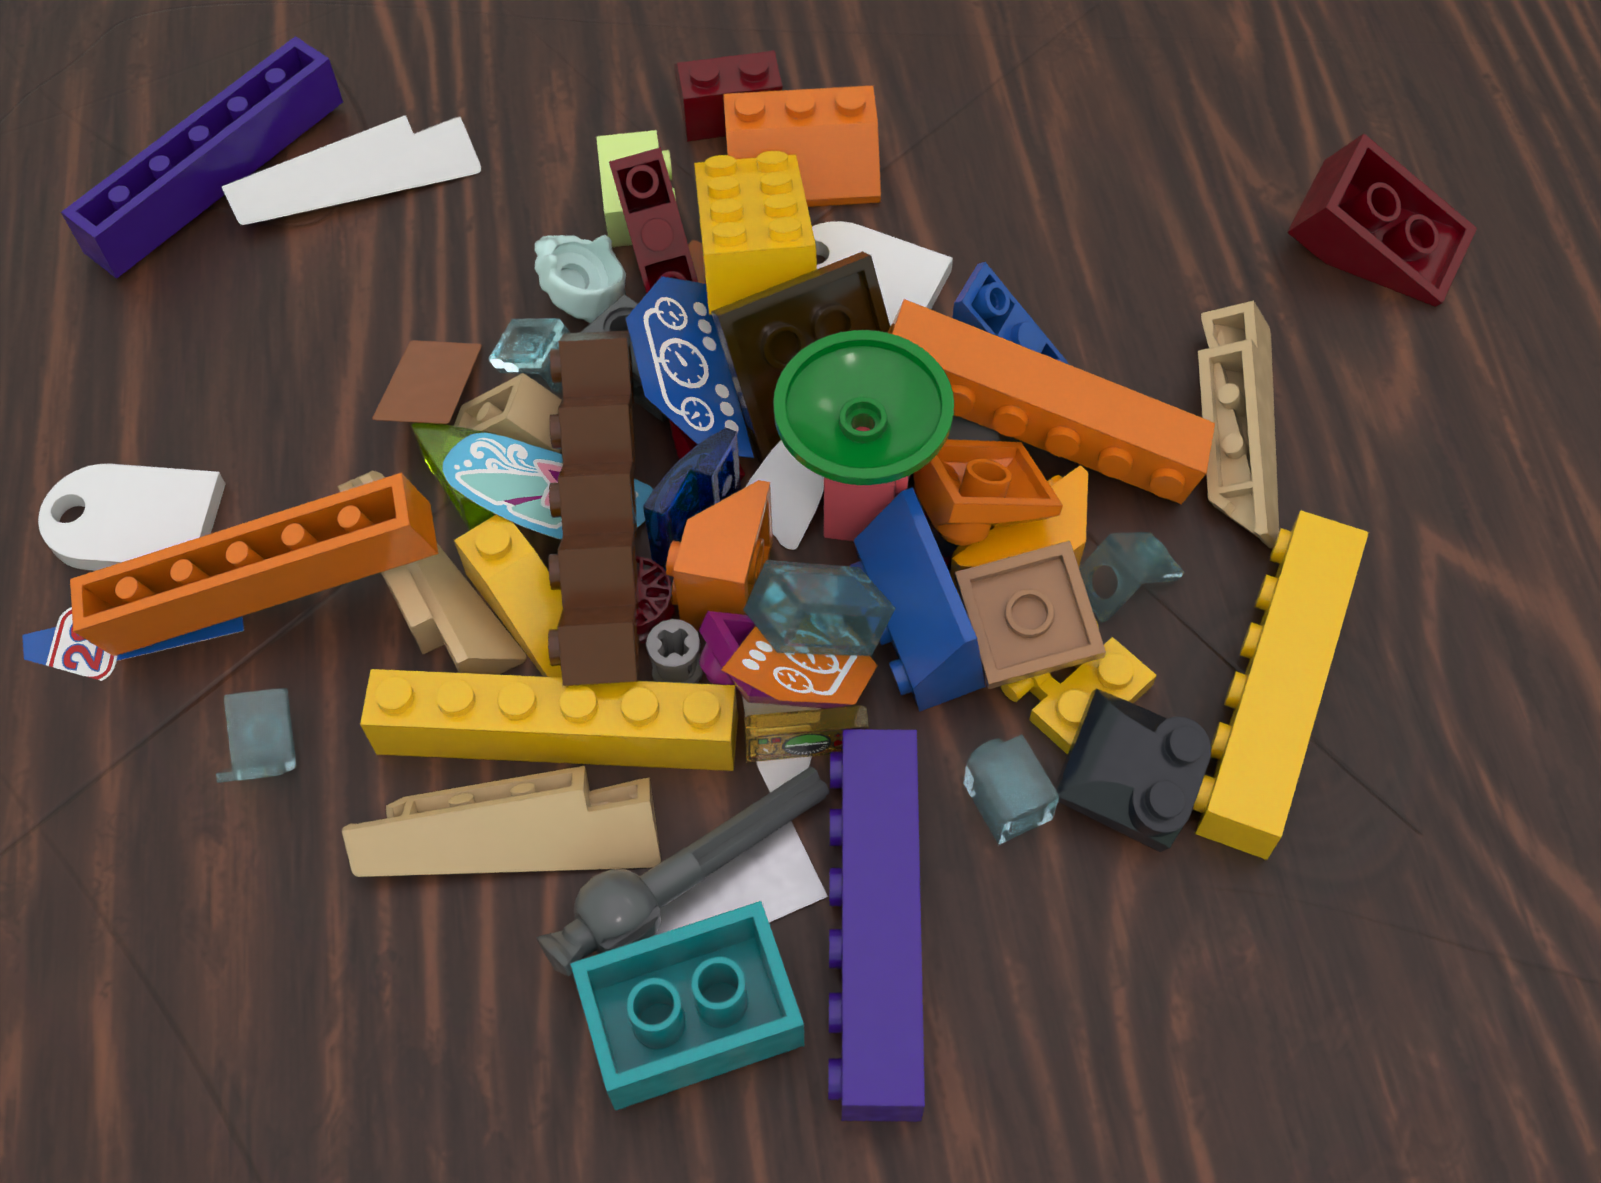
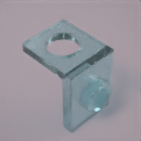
M1151 532L1110 533L1079 568L1092 610L1101 622L1108 621L1143 583L1177 581L1185 573L1168 553L1166 547ZM1102 565L1112 568L1118 580L1116 592L1108 599L1098 596L1092 584L1095 571Z
M287 688L225 695L224 704L232 767L216 773L217 783L279 776L297 768Z

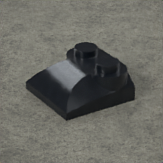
M1096 688L1091 693L1051 798L1158 852H1162L1172 846L1191 815L1211 758L1209 737L1205 730L1192 719L1181 716L1167 719Z

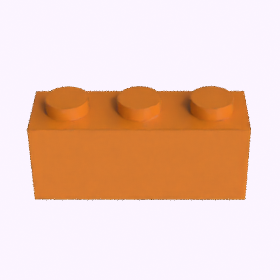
M873 85L724 94L728 156H732L735 159L757 158L759 154L767 151H781L787 155L796 154L808 207L881 203L878 119Z

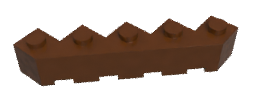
M628 330L563 334L558 341L559 349L550 350L552 382L562 383L563 399L558 407L559 414L550 415V439L552 449L562 448L563 467L558 476V483H550L549 502L552 518H562L563 537L558 548V554L549 555V580L551 590H561L563 610L557 626L558 629H549L548 632L549 660L551 666L561 665L563 686L637 682L640 665V643L636 623L639 597L638 565L635 551L637 505L633 474L634 469H636L635 428L632 412L634 380L631 339Z

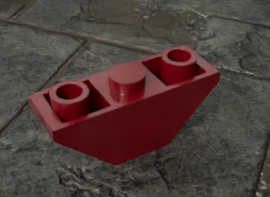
M661 147L609 161L646 294L661 277L698 282Z

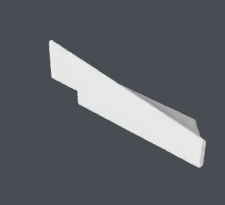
M405 115L224 185L222 189L237 221L241 225L475 175L480 173L481 165L461 117H455L413 134Z

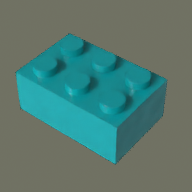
M762 901L570 963L605 1088L615 1111L805 1046L804 1023Z

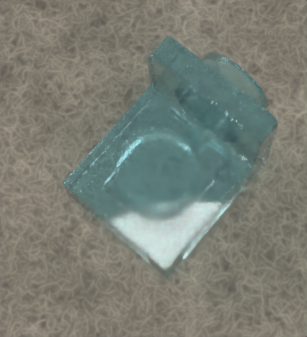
M559 318L511 319L488 360L499 373L540 374L554 392H563L562 383L552 382L550 350L559 349L558 341L563 334L570 332Z

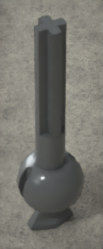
M810 766L641 876L626 869H610L593 876L579 890L575 900L574 915L576 920L566 925L562 931L536 937L554 970L570 976L573 973L570 963L581 960L593 951L600 954L657 935L661 925L660 909L825 799L826 795L829 794L827 784L820 780L817 770Z

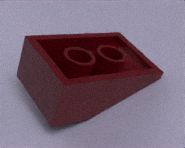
M1362 134L1324 160L1287 233L1327 265L1436 307L1443 303L1477 227L1366 134Z

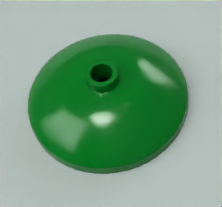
M852 330L832 334L802 349L782 371L775 388L773 401L776 429L790 454L812 472L827 479L851 485L889 483L920 470L944 446L951 431L954 415L952 387L940 364L917 344L894 334L872 330ZM858 427H867L871 430L858 431L855 429Z

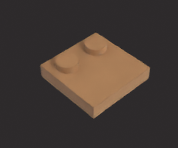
M1070 541L955 572V581L962 604L978 639L983 674L988 689L1104 658L1106 650Z

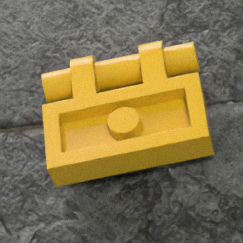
M1113 637L1104 644L1106 650L1104 658L1075 665L1077 669L1061 684L1050 673L1001 686L1004 694L1014 702L1019 701L1029 691L1041 701L1032 709L1029 720L1067 755L1092 691L1097 688L1134 704L1153 686L1157 675Z

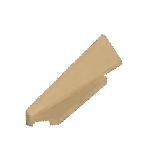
M1250 301L1201 313V320L1209 347L1208 349L1198 351L1202 418L1215 423L1206 473L1208 500L1216 509L1254 534L1266 546L1273 548L1279 533L1271 332L1269 325L1255 302Z
M370 471L337 487L342 492L385 477L377 471ZM438 543L437 555L381 572L422 654L445 645L458 672L471 674L500 675L525 662L527 658L525 652Z
M585 766L402 797L386 805L387 819L349 824L342 829L351 870L357 877L653 868L661 862L650 778L638 779L589 791Z

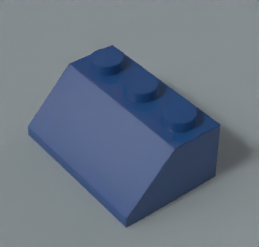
M913 487L903 490L854 539L859 561L850 564L861 596L864 597L872 593L878 610L870 612L869 615L881 646L892 642L898 657L897 660L889 662V666L900 695L912 692L920 712L984 688L986 685L977 636Z

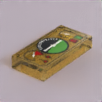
M862 705L747 715V717H744L746 762L830 755V751L842 752L843 729H869L867 708Z

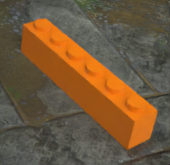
M903 299L888 333L917 344L940 364L952 387L954 416L977 423L1004 436L1020 440L1050 452L1057 457L1068 459L1098 471L1105 476L1116 478L1181 505L1206 475L1215 428L1214 422Z
M398 473L71 578L73 632L110 655L117 656L437 555L438 547L431 504L402 473Z

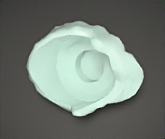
M575 235L543 236L535 242V252L537 254L535 271L539 275V285L542 290L549 294L552 302L567 314L592 323L624 294L626 295V272L614 254L612 240L608 236L603 235L594 241L582 240Z

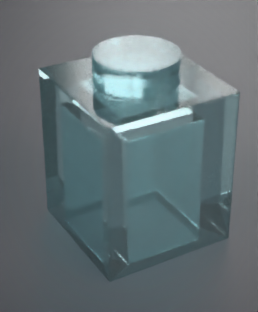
M1022 734L1006 742H1003L1002 739L988 741L978 747L971 754L970 759L967 760L963 784L998 845L1053 819L1059 795Z

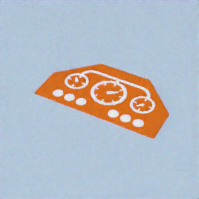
M785 588L721 670L779 701L855 705L878 665L836 613Z

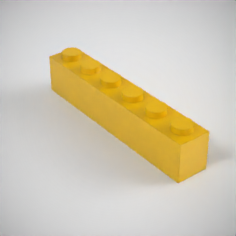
M1300 510L1291 531L1280 528L1269 561L1279 563L1275 577L1266 574L1255 603V608L1265 610L1260 625L1253 622L1250 623L1240 651V656L1250 660L1245 674L1235 671L1225 698L1224 705L1234 708L1230 724L1219 722L1211 743V757L1218 760L1213 777L1204 775L1193 806V810L1201 812L1196 835L1266 860L1280 841L1369 532Z
M371 669L360 725L376 755L734 771L738 711L735 685L637 681L563 686L561 677Z

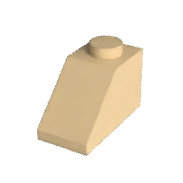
M522 373L461 405L445 449L450 452L458 442L471 434L491 433L561 453L562 448L552 449L550 415L559 414L558 407L562 399Z

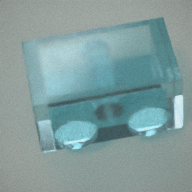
M766 560L743 610L777 653L872 656L895 607L860 567Z

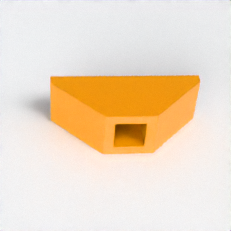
M1080 465L1063 478L1060 475H1056L1047 481L1063 504L1059 516L1024 524L994 526L989 531L988 537L985 540L966 546L959 545L951 557L950 575L958 594L959 591L955 581V572L1066 541L1071 542L1079 567L1086 543L1088 472Z

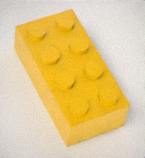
M767 151L759 154L757 158L735 159L728 155H717L706 159L705 162L694 163L709 315H712L711 311L817 270L816 243L796 154L787 155L781 151Z

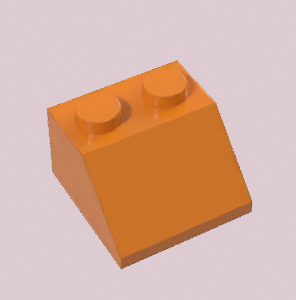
M758 480L687 519L681 542L673 540L670 545L666 562V575L674 577L672 583V604L678 605L680 620L691 624L696 631H699L707 611L755 616L773 545L770 482Z

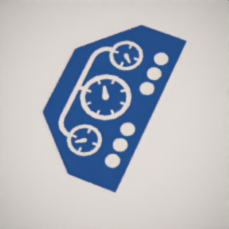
M661 277L625 318L645 397L707 454L754 458L732 376L713 317L709 315L706 284Z

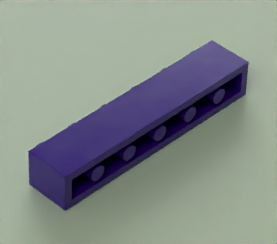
M295 36L64 209L61 213L83 253L117 279L224 196L225 193L222 186L251 175L343 103L330 59Z
M843 729L842 752L830 751V788H842V809H830V846H842V868H830L829 906H842V929H829V969H842V993L829 992V1033H842V1058H829L828 1100H841V1121L921 1122L925 1108L917 730Z

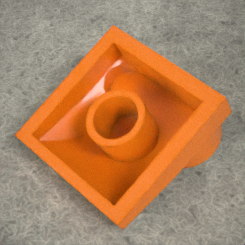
M947 439L939 453L927 465L913 473L914 491L933 526L946 541L955 545L966 546L985 540L988 537L991 526L1024 524L1059 516L1063 504L1022 442Z

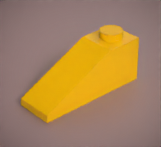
M494 515L454 540L465 573L542 676L562 678L561 665L551 666L548 650L549 629H558L557 626L563 610L561 590H551L549 571L516 525L503 517Z

